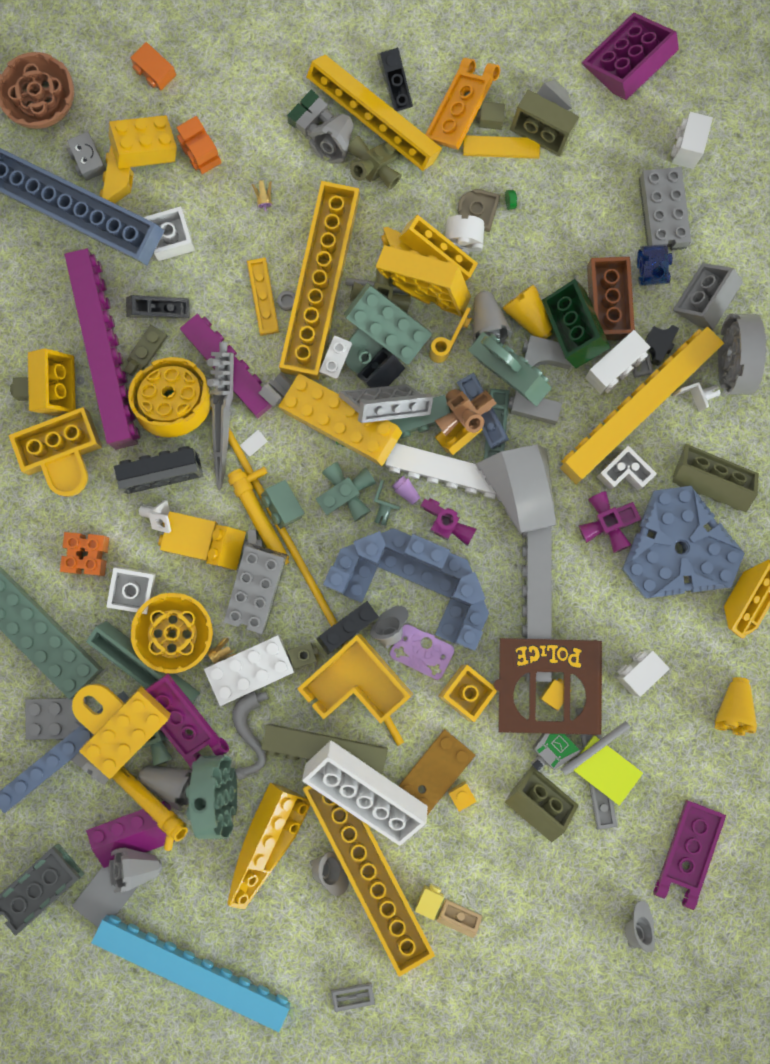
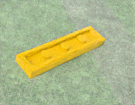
M466 135L463 141V156L539 159L540 144L523 137Z
M266 257L248 260L247 265L260 336L279 333Z

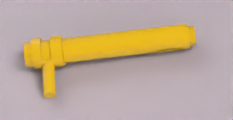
M262 467L248 476L241 468L227 475L229 478L228 482L230 486L234 487L235 490L233 492L241 500L265 547L287 554L257 499L251 483L267 474V469ZM287 556L285 565H287L288 563H290L289 560H288V559H289V556Z
M124 766L112 777L157 822V826L166 833L164 849L171 851L173 841H180L186 836L188 832L186 823L182 819H178V815L174 811H169Z

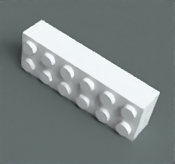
M332 740L305 764L302 778L304 783L399 846L427 823V805Z

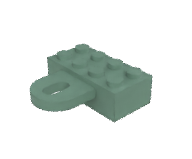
M482 332L468 349L481 364L536 407L552 389L547 383L549 379L537 367H532L525 358L515 354L514 350L508 345H503L492 333L488 336Z

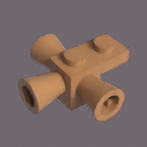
M453 389L446 395L447 405L452 412L434 421L445 436L459 422L464 428L466 427L468 432L475 433L484 426V418L481 415L488 412L497 403L486 390L470 401L463 391Z

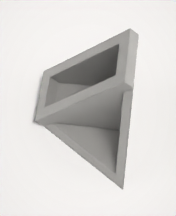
M555 79L545 82L537 92L541 97L556 103L566 110L572 109L569 92Z

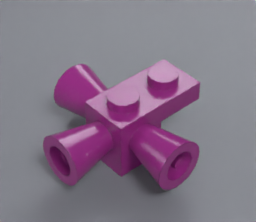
M606 491L589 498V502L598 512V515L596 517L597 521L578 525L584 541L588 543L603 533L604 537L609 535L613 553L630 547L631 543L622 533L621 529L641 521L634 503L631 502L616 509L614 507L611 509Z
M424 498L420 508L437 517L430 532L447 541L452 533L468 546L477 528L458 523L460 518L457 516L458 513L450 508L443 509L439 507L440 503L436 500Z

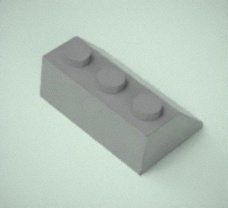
M702 263L673 311L701 328L708 326L711 330H714L743 281L734 268Z

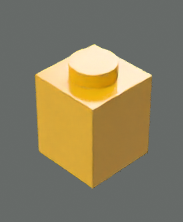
M560 678L558 680L552 679V682L548 684L539 698L557 711L563 704L564 680Z
M465 781L448 790L459 812L477 802Z

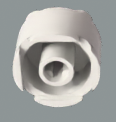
M462 215L451 216L446 221L445 237L467 255H469V252H480L483 250L484 221L468 215V219H462Z

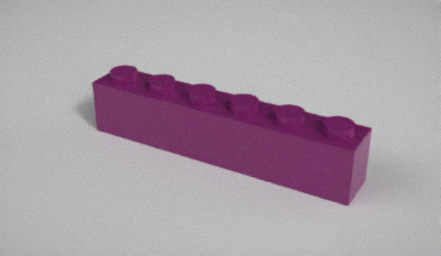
M197 313L180 327V330L207 361L210 358H215V356H211V352H219V342L225 339L218 331L213 332L210 328L212 324L205 316L201 318ZM229 345L227 346V352L234 353L233 392L258 419L272 405L259 394L262 389L260 385L262 381L256 374L251 375L247 371L249 366L243 359L239 361L235 357L237 353Z

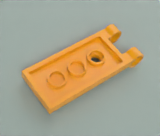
M466 57L463 58L425 135L436 144L459 150L492 82L496 81L500 75L499 65L488 63L483 75L480 76L473 74L476 69V61Z

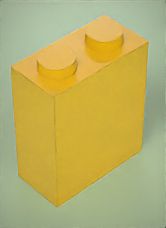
M169 511L168 518L171 532H164L163 535H160L158 542L160 550L207 561L212 534L218 523Z

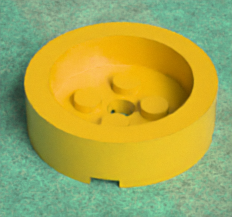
M167 357L155 360L145 370H140L130 384L128 400L138 422L146 431L160 437H178L193 431L203 423L211 409L210 399L212 394H210V387L207 385L205 375L196 364L183 358ZM168 390L174 391L168 397L164 396V393Z

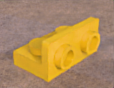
M459 422L447 436L440 431L435 436V439L445 452L454 455L483 429L471 433Z

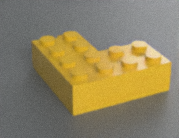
M361 633L349 641L297 688L308 702L317 698L318 701L312 707L323 720L351 695L355 694L380 724L413 695L411 690Z

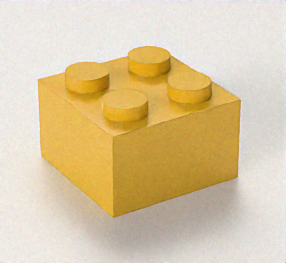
M461 665L438 697L465 719L475 722L497 690L470 666Z

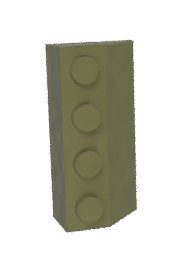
M685 444L674 471L672 482L680 487L692 486L699 495H705L716 502L727 504L735 510L747 512L758 495L759 473Z

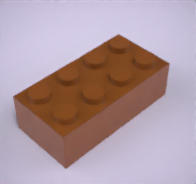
M630 256L591 258L587 265L590 302L607 340H623L635 330Z

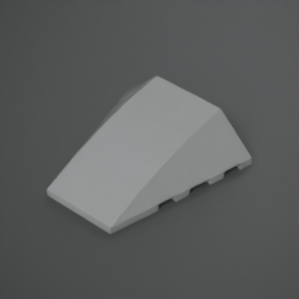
M536 444L501 451L476 464L479 471L482 470L488 485H491L496 492L498 501L503 503L506 508L505 512L519 534L556 525L546 448Z

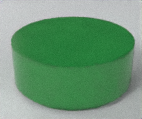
M506 190L505 192L507 210H514L517 207V194L515 190Z

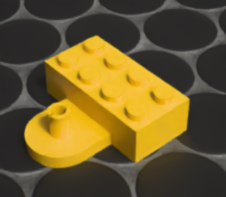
M84 407L8 435L21 472L32 475L43 470L49 488L54 493L64 497L79 494L87 484L88 472L82 455L103 448L90 412Z

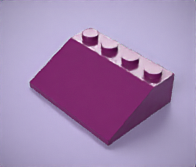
M633 13L581 63L613 94L627 100L679 50L677 32L637 13Z

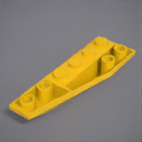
M270 782L246 834L232 879L227 902L228 906L245 909L295 839L311 805L308 798L284 786Z

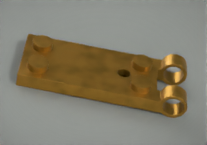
M444 729L398 786L427 805L428 815L476 755ZM419 786H425L426 791L420 793L418 791Z

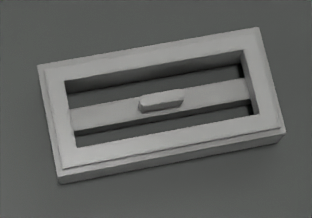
M372 982L331 990L335 1012L375 1005ZM368 989L367 992L336 997V995ZM367 996L370 997V1000L340 1006L337 1003Z

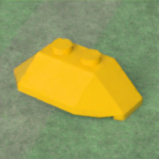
M766 560L744 571L724 605L728 629L742 639L758 628L770 607V560Z

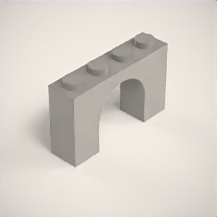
M532 335L528 341H524L522 352H525L524 358L532 367L548 364L569 370L572 366L565 359L559 342ZM515 391L514 397L510 396L508 408H511L510 414L556 425L562 407L561 402L545 398L536 407L517 391Z

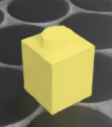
M430 884L429 887L424 885L415 905V912L434 920L444 898L441 889L433 884Z

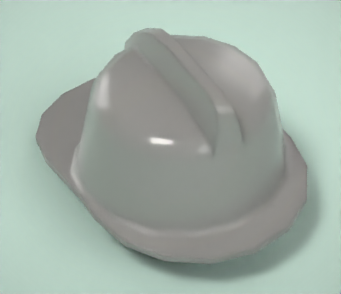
M394 606L383 612L370 630L371 637L378 640L386 649L399 642L403 636V626L409 616L408 610L403 606Z
M328 851L323 856L310 861L312 877L317 883L323 885L333 896H340L345 893L349 885L348 877L334 852Z
M639 901L634 907L633 918L625 925V935L630 948H642L645 952H652L655 947L654 920L648 903Z

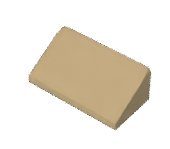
M445 899L436 922L474 938L477 934L482 915Z

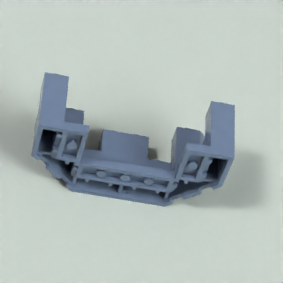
M394 528L382 533L379 531L353 541L354 544L340 549L335 563L330 567L323 583L326 588L362 603L379 567L450 598L435 635L470 651L476 650L489 612L484 602L486 598L476 573L472 572L468 560L450 553V550L414 534L412 536Z

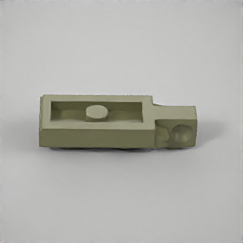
M150 325L127 359L129 363L124 371L133 376L138 368L140 370L146 368L168 336L153 325Z

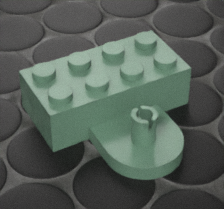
M367 282L344 313L346 319L358 327L348 340L352 343L345 362L352 371L359 373L384 347L409 365L431 337L432 333Z

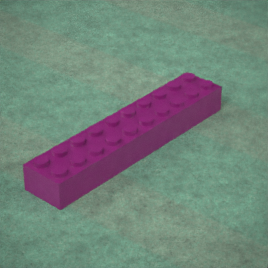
M88 248L65 253L106 442L115 450L138 445L140 432L133 420H136V416L130 408L128 400L129 390H126L125 383L128 380L125 371L121 369L123 358L121 353H118L116 347L119 346V340L117 335L113 333L112 328L115 327V322L108 312V309H111L108 297L105 298L104 294L107 287L104 279L100 277V273L103 272L101 263L97 261L95 254H91Z

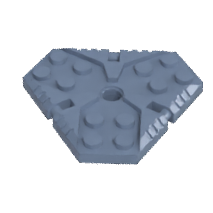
M692 486L654 490L651 494L639 525L641 527L640 533L635 535L622 567V571L644 599L685 594V591L693 593L731 588L745 553L735 540L732 539L731 535L728 534L727 530L724 529L723 525L716 522L714 519L715 515L706 506L704 501L701 500ZM706 523L711 527L708 532L703 527ZM649 531L654 533L653 538L647 537ZM676 543L681 544L683 547L681 554L675 550ZM684 576H688L689 583H684Z

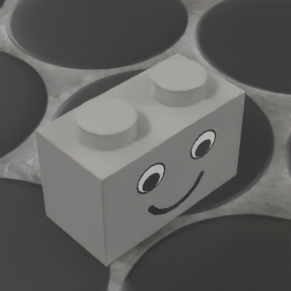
M88 131L67 140L70 146L67 151L71 159H75L77 162L75 169L79 176L83 175L85 180L88 181L102 175L106 171L96 145Z

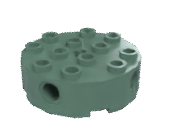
M200 756L192 763L190 785L186 787V797L189 799L186 817L187 820H190L194 836L198 839H228L234 827L232 815H236L237 791L234 793V789L237 790V776L235 768H231L232 760L230 756Z

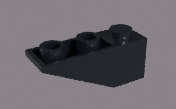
M399 48L377 53L394 110L397 112L413 107Z

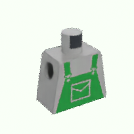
M542 733L532 747L538 756L530 764L538 772L546 764L555 770L577 755L581 750L565 734Z

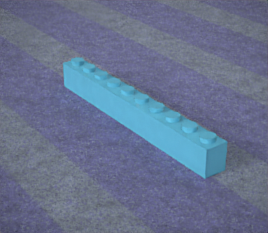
M106 915L103 918L91 942L102 949L277 1032L280 1031L290 1010L291 1003L288 1002L285 996L280 994L275 996L269 993L270 990L261 985L257 987L251 984V981L245 977L238 978L232 975L233 973L226 968H217L210 960L196 958L193 952L188 950L182 951L172 942H163L153 933L148 932L146 934L140 931V928L134 924L127 925L121 922V919L115 915Z

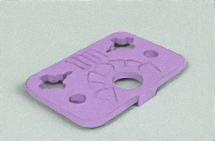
M405 624L403 626V636L399 642L393 645L390 656L394 660L438 680L442 678L453 656L454 648L452 645L428 632ZM424 637L432 640V646L428 649L421 646L420 642ZM400 646L403 647V651L407 655H409V657L401 655L399 658H397V653L394 652L395 648L399 649ZM427 665H440L441 673H436V675H432V670L427 667Z

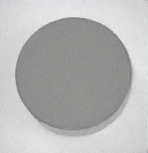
M291 291L281 292L277 299L279 307L285 311L292 310L295 294Z

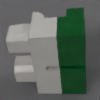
M312 89L303 97L300 104L298 103L287 115L288 123L300 130L305 137L307 135L310 136L320 121L324 123L334 117L328 110V104Z

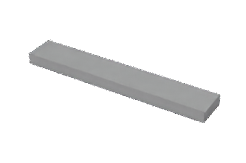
M583 707L576 708L577 716L581 713ZM580 734L583 748L593 735ZM595 735L598 739H602V735ZM589 783L597 830L618 827L613 801Z

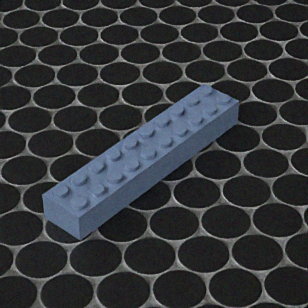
M0 148L1 194L146 266L148 265L165 230L150 220Z

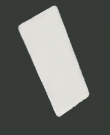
M257 430L240 447L248 456H252L268 441Z

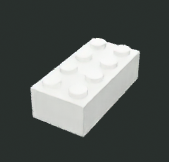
M279 635L204 669L220 706L296 672Z

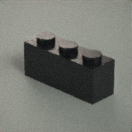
M366 601L316 639L328 655L379 618L369 602Z

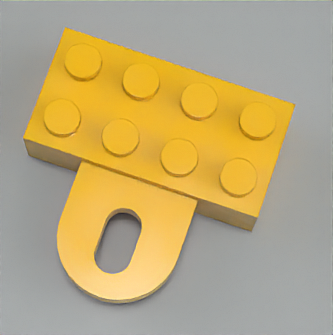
M95 683L88 684L76 693L72 702V710L75 717L93 734L79 752L109 779L169 720L171 715L142 686L124 703L106 686ZM88 695L94 697L103 706V711L95 713L85 704L84 697Z

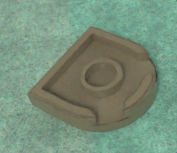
M481 189L467 192L459 200L458 215H462V219H468V215L482 219L484 221V231L490 232L501 195Z

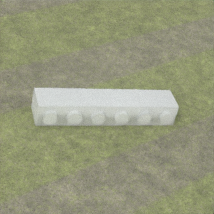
M398 443L395 444L386 461V468H389L391 473L400 474L401 471L408 473L410 478L419 479V477L427 478V482L432 484L443 482L446 483L448 488H465V492L470 494H476V492L484 493V497L489 499H495L497 495L492 486H489L486 482V477L482 470L479 471L476 464Z

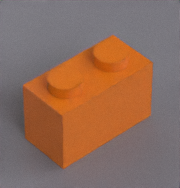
M147 42L130 57L134 71L139 76L143 74L146 77L147 83L152 88L157 87L161 91L176 76L174 67Z

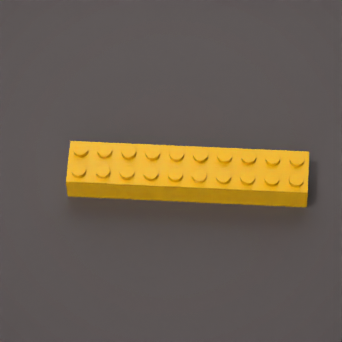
M321 181L279 365L280 371L284 374L297 376L300 373L309 379L318 381L321 374L319 371L325 357L359 204V188Z
M708 326L703 331L699 328L631 394L633 398L628 396L617 407L618 412L613 410L603 420L605 425L600 423L589 434L590 439L586 436L575 447L576 452L570 451L561 460L563 465L560 469L575 484L579 483L710 358L724 342Z
M309 785L303 786L302 789L398 977L433 958L435 954L368 824Z

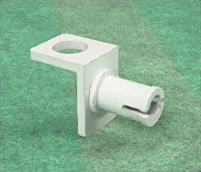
M698 382L681 388L672 395L675 397L690 391L698 411L701 412L709 407L707 400L720 396V390L715 391V389L719 388L717 385L702 389Z
M163 500L155 507L146 504L140 506L139 515L150 519L152 529L165 533L171 532L168 518L170 509L167 500Z

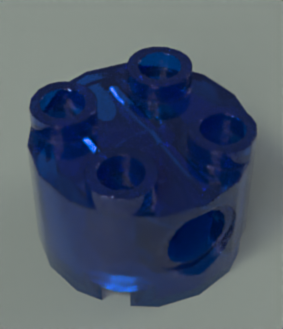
M640 246L637 254V268H639L641 277H638L640 286L670 283L669 265H672L673 257L672 253H668V246Z

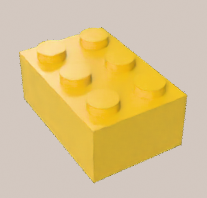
M167 115L109 121V139L118 169L175 162L177 146Z
M46 348L28 352L29 411L60 416L76 410L75 362L73 355Z

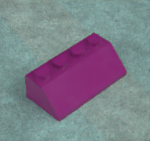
M165 801L161 802L169 811L172 810L168 803ZM144 809L86 830L92 851L103 868L109 866L110 860H114L115 855L111 856V852L115 849L128 848L146 853L164 846L166 833L157 826V822Z

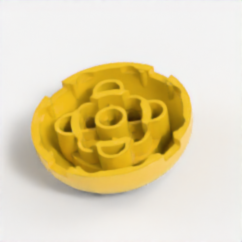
M163 593L152 597L139 608L131 625V643L136 655L149 668L162 673H180L193 668L205 657L212 642L213 629L207 611L197 600L181 593ZM148 606V614H142ZM173 615L178 619L175 624L169 622V618ZM157 629L162 630L163 634L160 638L154 636V631ZM172 630L176 631V636L173 638L169 637V632ZM185 630L191 632L190 638L186 639L183 637L182 634ZM175 644L176 650L169 652L167 649L168 645Z

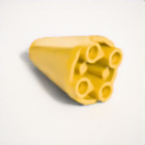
M734 677L732 682H730L715 718V729L721 731L733 730V734L745 736V732L756 733L757 723L751 685L748 679Z

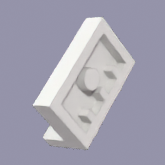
M334 335L319 371L321 375L338 379L352 346L350 341Z

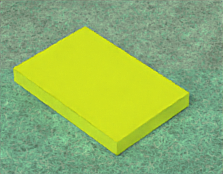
M593 735L580 754L600 739ZM608 745L573 770L619 806L643 774L642 771Z

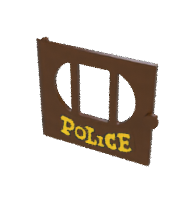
M500 638L499 679L494 682L495 690L499 691L498 732L602 735V641ZM536 672H563V721H536ZM526 673H529V719L524 718L518 712L514 703L515 686ZM571 674L581 681L586 695L585 705L581 713L573 720H570Z

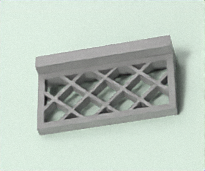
M408 384L340 391L339 394L342 400L359 413L358 420L361 423L430 415L433 402L431 394H420Z

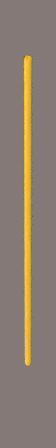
M229 428L228 442L248 476L254 471ZM257 479L251 483L261 500V494L264 492V489ZM265 507V509L267 510V512H268V514H269V516H270V518H271V512H270L269 508H266V507ZM275 525L332 627L337 623V620L286 528L280 529L278 525ZM348 640L341 646L344 647L348 643ZM389 716L384 723L396 745L399 746L404 741Z

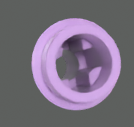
M402 476L392 485L395 489L394 492L412 505L419 500L420 496L408 478L406 479Z

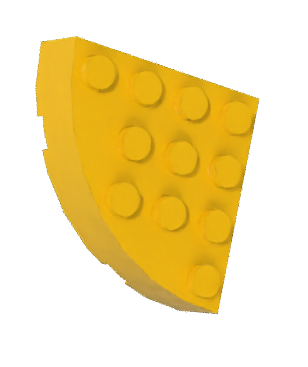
M391 245V247L383 246L376 264L380 274L387 279L390 277L394 280L393 285L428 305L430 302H433L441 310L463 317L471 295L457 263L449 260L446 262L440 261L432 255H428V257L422 256L414 250L404 251L396 245Z

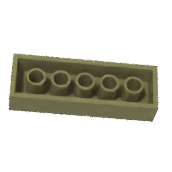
M267 724L261 750H266L265 754L271 756H278L280 753L286 754V758L291 760H298L299 757L306 758L307 763L332 740L378 773L383 774L388 748Z

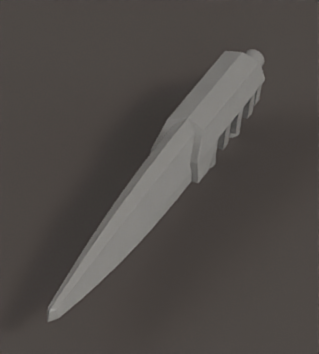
M219 342V352H211V356H215V358L207 360L208 366H215V370H210V374H215V379H208L207 385L215 387V390H210V394H213L210 399V407H212L214 467L219 491L223 486L229 438L230 405L233 400L234 353L227 352V342Z

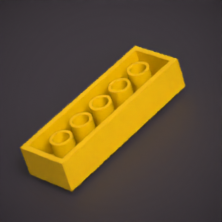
M300 373L278 406L288 416L380 466H383L402 435L398 425L388 420L361 423L358 420L359 413L342 400L339 394Z

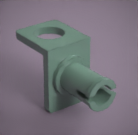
M381 479L374 502L380 505L374 522L379 524L383 516L381 525L386 526L391 509L400 510L401 506L379 499L385 480Z

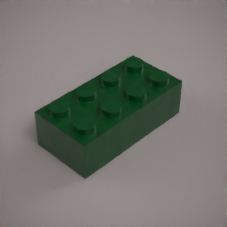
M576 279L542 299L565 359L576 369L611 348L586 290Z

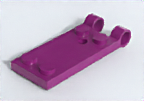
M168 673L145 689L171 713L169 720L160 730L185 759L191 770L193 761L202 756L197 752L207 745L211 747L216 756L229 752L227 742L223 738H219ZM191 729L193 734H188L186 730Z
M688 800L685 801L660 877L653 891L655 896L665 899L672 882L688 889L685 892L684 897L686 898H683L682 906L691 910L696 908L726 818L725 814ZM685 861L689 863V868L687 869L682 867Z

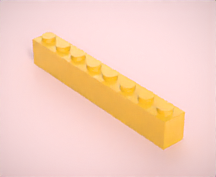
M327 55L312 61L306 76L310 81L422 171L434 164L442 150L438 144Z

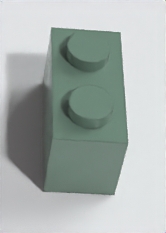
M286 480L265 489L261 494L263 505L269 508L274 524L278 525L280 529L296 522L305 514Z

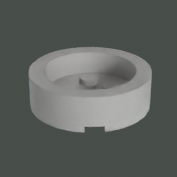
M729 314L723 323L720 333L724 335L722 339L724 344L718 349L719 383L721 388H725L724 393L726 395H752L760 386L765 367L766 336L763 321L758 314Z

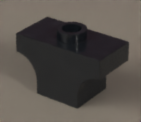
M671 325L670 328L662 330L653 326L649 331L645 342L650 346L648 351L652 356V364L659 366L666 353H671L675 345L672 341L679 330L678 327Z

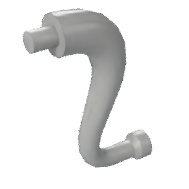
M253 691L243 696L233 709L232 720L237 733L258 756V761L254 765L235 769L239 781L245 779L247 775L258 772L266 763L265 750H261L262 745L250 730L247 717L252 710L261 707L260 702L269 699L267 692L257 694L256 691Z

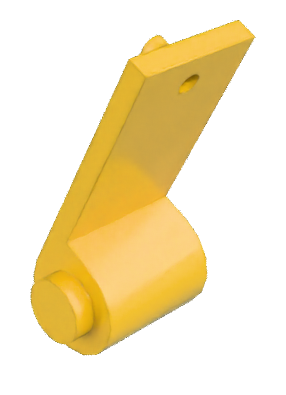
M467 307L451 341L443 337L433 340L429 351V357L432 361L442 363L448 358L462 328H468L472 320L471 317L468 318L470 308Z

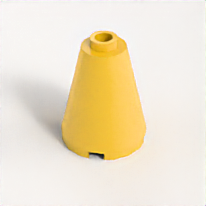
M534 284L502 307L511 318L532 336L547 339L552 335V324Z

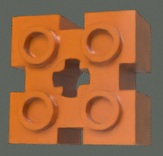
M197 115L176 127L179 133L177 139L180 142V146L185 155H188L195 171L199 169L201 174H204L221 164L217 148L206 133Z
M64 532L63 548L67 549V556H61L60 572L82 575V570H84L86 575L105 577L107 561L102 560L103 553H108L109 537L88 534V539H86V535L81 533ZM84 551L88 552V555L83 558L82 553Z

